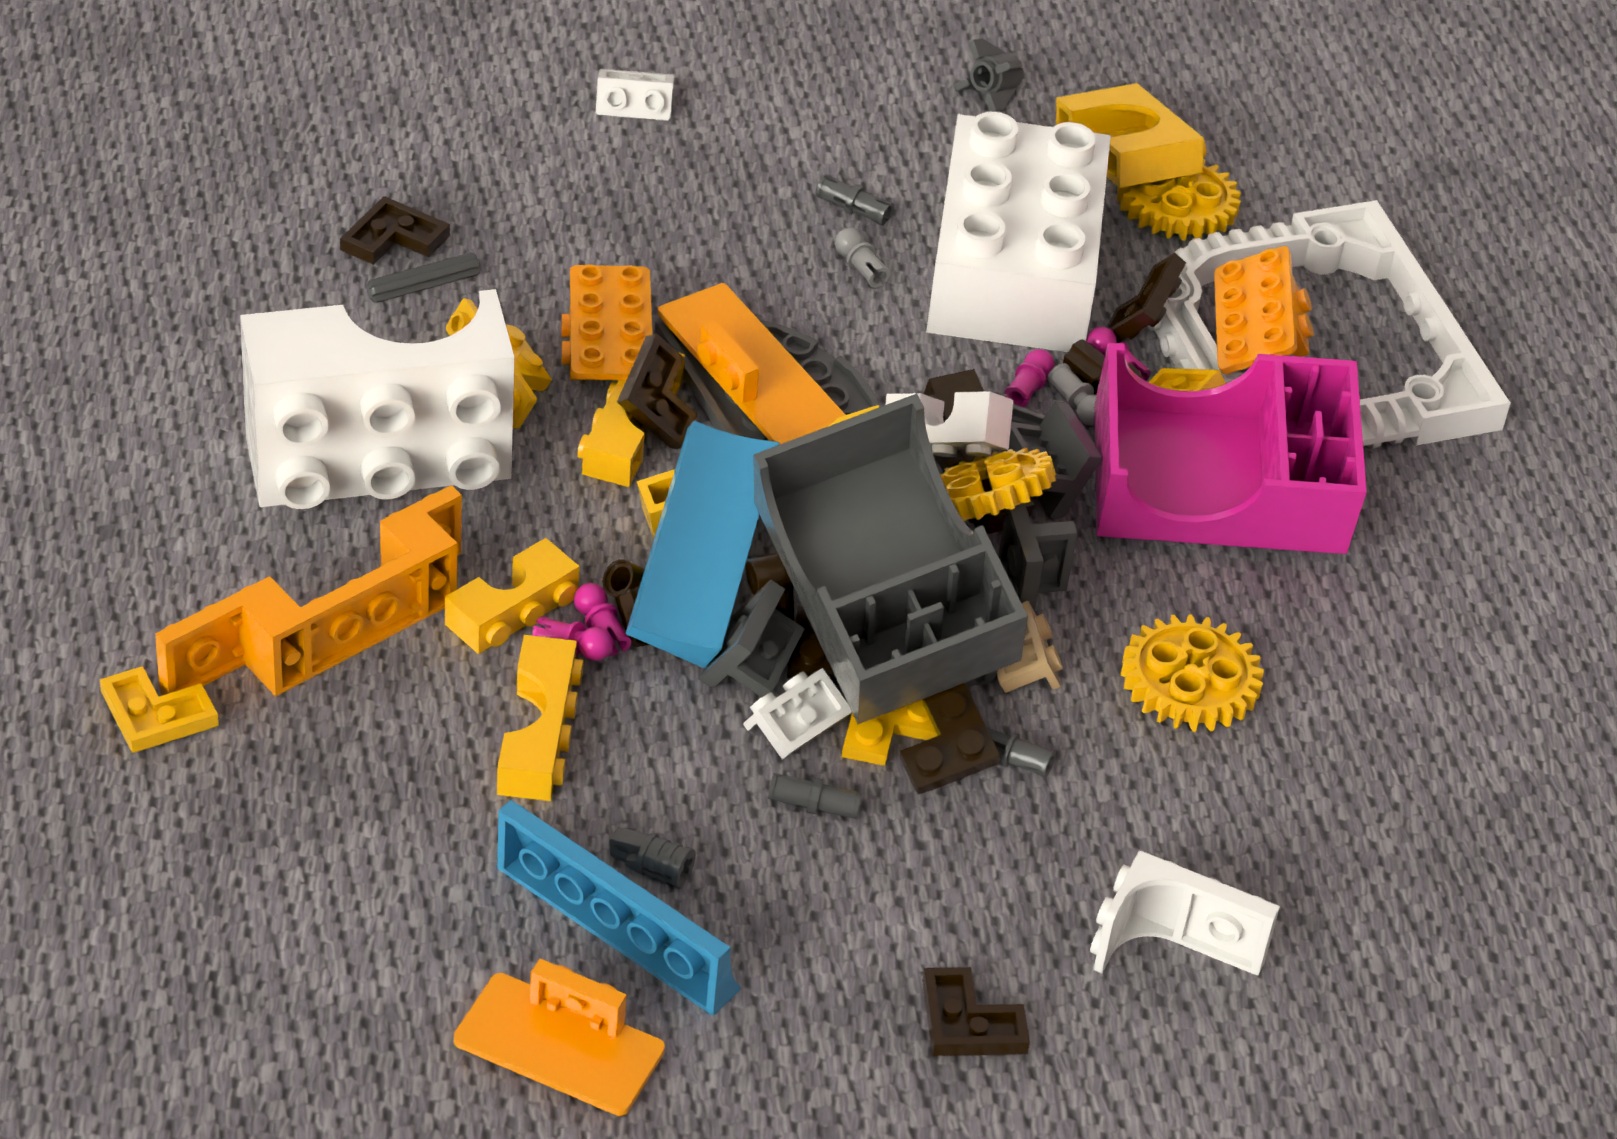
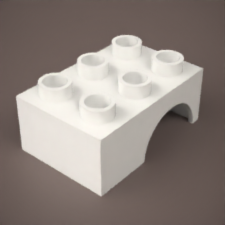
M985 112L976 117L957 115L926 333L1068 352L1072 345L1081 339L1086 341L1097 278L1111 135L1093 133L1088 127L1073 122L1060 123L1054 127L1019 123L1012 117L1000 112Z
M496 289L479 291L480 304L478 311L470 323L463 329L449 337L426 343H398L375 337L359 328L350 319L344 305L240 315L246 440L259 507L287 505L295 509H308L329 499L371 495L378 499H394L406 494L409 490L455 485L461 489L475 490L483 488L493 481L511 479L514 354Z

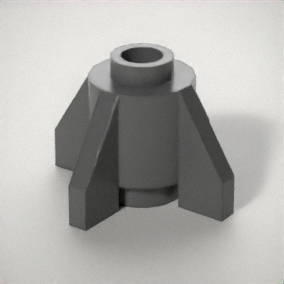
M983 38L969 41L968 44L973 60L978 59V61L971 68L970 78L954 84L955 90L958 91L974 86L977 90L986 93L985 98L990 112L1005 109L1023 79L1021 61L1016 55L1004 52Z

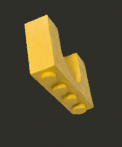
M1138 83L1056 97V125L1073 122L1088 127L1093 133L1111 135L1107 178L1119 188L1202 173L1203 158L1206 156L1204 137Z

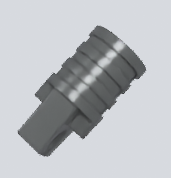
M618 827L610 838V856L625 862L627 867L642 875L646 874L650 878L659 879L666 884L670 883L674 887L682 888L693 870L696 852L690 847H683V845L676 842L672 843L670 840L660 838L652 833H640Z

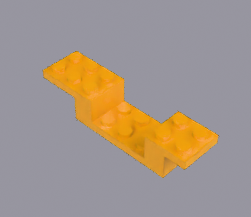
M450 485L380 520L381 567L357 579L350 580L344 586L322 597L315 598L302 607H299L269 576L155 633L161 695L200 683L205 686L246 665L277 696L444 609L445 596L457 590V556L461 554L462 494Z

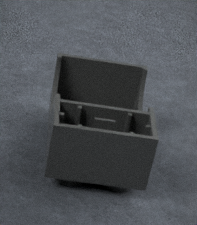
M917 393L753 454L754 503L857 724L1021 661L1028 615L983 525L974 528L973 532L965 524L951 501L931 450L925 425L924 406Z

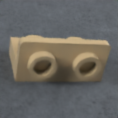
M1025 601L1022 605L1028 618L1021 661L1001 668L996 672L999 683L1005 693L1046 677L1053 690L1061 687L1057 671L1062 670L1063 665L1055 646H1048L1047 639L1053 637L1050 625L1044 613L1037 616L1029 601Z

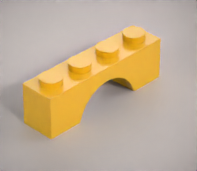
M682 353L680 354L684 357V360L670 390L675 395H677L683 384L685 354ZM618 380V382H611L606 396V404L604 408H597L592 422V431L589 435L584 434L582 436L577 456L583 459L582 475L630 487L643 461L645 432L630 422L633 416L617 403L626 380Z
M532 635L523 636L517 666V695L532 702L542 712V715L528 727L504 733L497 766V795L551 801L554 785H563L566 759L559 758L560 751L569 752L572 725H566L565 723L566 718L575 719L578 692H572L571 690L572 685L581 686L584 660L576 659L577 641Z

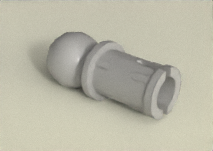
M845 228L839 231L835 237L834 245L838 254L847 258L846 261L849 267L852 269L856 268L873 288L883 285L875 276L876 273H879L887 282L891 274L890 269L875 255L874 246L869 242H865L862 233L855 228Z
M1066 363L1055 366L1048 375V382L1066 399V403H1069L1072 410L1077 409V416L1082 423L1088 426H1095L1094 404L1096 394H1094V388L1089 383H1083Z

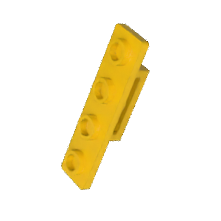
M463 298L446 325V331L450 336L468 325L476 315L478 309L472 300ZM506 325L514 354L513 429H518L537 401V397L532 390H546L552 379L543 367L541 358L533 352L526 342L525 334L515 326Z

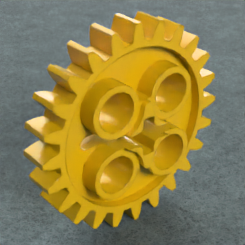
M1203 158L1202 173L1129 187H1118L1117 201L1121 202V211H1128V220L1139 219V228L1149 225L1152 227L1151 234H1156L1162 230L1165 231L1166 238L1168 239L1173 234H1179L1180 238L1186 241L1187 235L1190 234L1195 238L1202 239L1203 233L1209 235L1210 233H1215L1216 230L1226 232L1227 225H1233L1235 217L1238 216L1241 191L1236 190V181H1228L1230 175L1228 172L1218 173V165L1205 166L1206 159Z
M1027 448L1017 452L1013 451V449L1000 453L993 452L991 456L985 458L976 456L974 461L959 462V465L945 468L944 474H940L949 497L963 521L972 518L979 520L988 513L995 516L1002 509L1013 510L1016 505L1029 503L1030 497L1041 496L1043 494L1042 490L1051 488V482L1056 481V473L1051 455L1048 456L1046 451L1040 453L1039 449L1028 452ZM989 478L992 491L984 492L981 480Z
M1192 614L1188 615L1186 623H1181L1175 615H1171L1168 625L1156 618L1153 629L1142 625L1139 635L1132 634L1129 646H1126L1124 650L1121 676L1125 677L1124 689L1132 690L1130 700L1132 702L1144 701L1142 709L1144 714L1156 710L1158 712L1157 722L1161 723L1169 717L1173 719L1175 729H1178L1182 722H1189L1192 732H1196L1199 723H1204L1210 731H1214L1216 721H1219L1228 728L1231 726L1233 717L1242 721L1244 720L1246 710L1253 711L1256 699H1259L1263 685L1264 669L1259 668L1261 657L1251 655L1252 643L1239 644L1242 635L1240 632L1231 635L1226 634L1227 624L1225 623L1217 628L1211 627L1209 617H1206L1202 624H1197Z

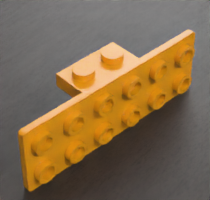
M720 283L658 306L657 315L769 441L783 444L828 427L838 417L845 416V413L725 283Z

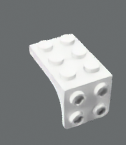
M1140 850L1131 867L1127 865L1121 867L1113 889L1117 893L1114 899L1109 897L1104 899L1097 916L1096 923L1103 925V927L1100 926L1090 948V953L1096 955L1094 971L1103 973L1114 951L1126 941L1138 937L1153 936L1171 940L1259 976L1266 960L1280 906Z

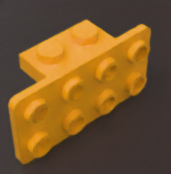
M1281 246L1275 249H1267L1250 257L1229 261L1215 269L1217 360L1222 374H1229L1250 367L1255 361L1257 354L1284 356L1292 354L1298 357L1310 355L1308 338L1313 337L1314 333L1307 312L1312 311L1311 301L1305 288L1299 289L1293 277L1292 258L1288 247Z
M574 265L570 268L569 314L561 315V338H569V341H562L561 364L569 365L570 380H627L645 337L652 335L650 270L644 266Z
M541 958L531 971L530 984L504 973L494 974L454 1032V1044L456 1047L617 1116H624L629 1112L665 1052V1044L661 1039L625 1024L627 994L618 991L609 984L598 983L574 973L566 966L555 965Z

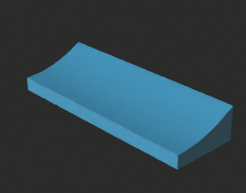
M695 420L687 428L625 634L702 668H705L722 649L759 518V512L754 503L753 454L775 447L780 442L731 434L706 426Z
M513 800L508 801L498 810L497 869L712 1016L742 989L732 974L730 962L731 947Z

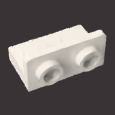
M600 69L597 84L596 113L606 116L669 120L671 118L674 75Z
M822 668L809 677L804 671L797 674L782 686L786 692L777 698L770 692L756 701L750 707L754 714L743 725L747 731L758 725L783 760L845 719L852 711L847 701Z

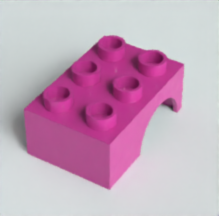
M1108 343L1094 404L1095 446L1102 456V460L1095 469L1096 536L1347 554L1367 493L1357 361L1257 354L1255 361L1244 374L1225 385L1200 391H1177L1155 386L1137 376L1125 359V344Z

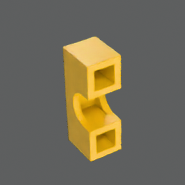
M544 538L513 556L512 585L515 588L508 590L496 589L488 585L480 577H477L445 596V625L478 654L491 646H501L511 634L525 626H534L537 624L538 618L558 606L565 607L574 600L575 592L579 588L580 566L551 541Z

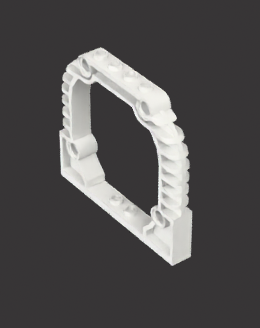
M1377 200L1294 213L1292 223L1289 226H1286L1283 222L1273 223L1270 229H1264L1263 226L1258 225L1252 226L1250 231L1245 233L1241 229H1233L1226 236H1222L1219 232L1210 233L1207 239L1195 238L1189 242L1188 246L1179 248L1174 252L1187 262L1179 276L1182 282L1176 292L1166 300L1164 307L1167 310L1161 321L1154 327L1149 325L1147 327L1150 331L1156 332L1160 339L1163 355L1165 357L1170 356L1175 368L1220 370L1217 360V345L1198 314L1202 294L1201 287L1214 282L1215 269L1229 261H1237L1259 254L1267 249L1286 246L1291 253L1292 267L1304 266L1307 270L1320 275L1331 274L1337 269H1342L1363 275L1372 280L1388 278L1401 297L1407 315L1413 316L1419 325L1422 338L1430 342L1443 362L1440 369L1432 377L1427 375L1409 377L1405 382L1402 392L1360 399L1363 446L1367 445L1369 449L1380 447L1382 442L1388 441L1391 445L1402 443L1404 438L1410 437L1415 445H1422L1503 430L1510 401ZM1235 371L1229 374H1222L1226 382L1225 384L1244 373Z

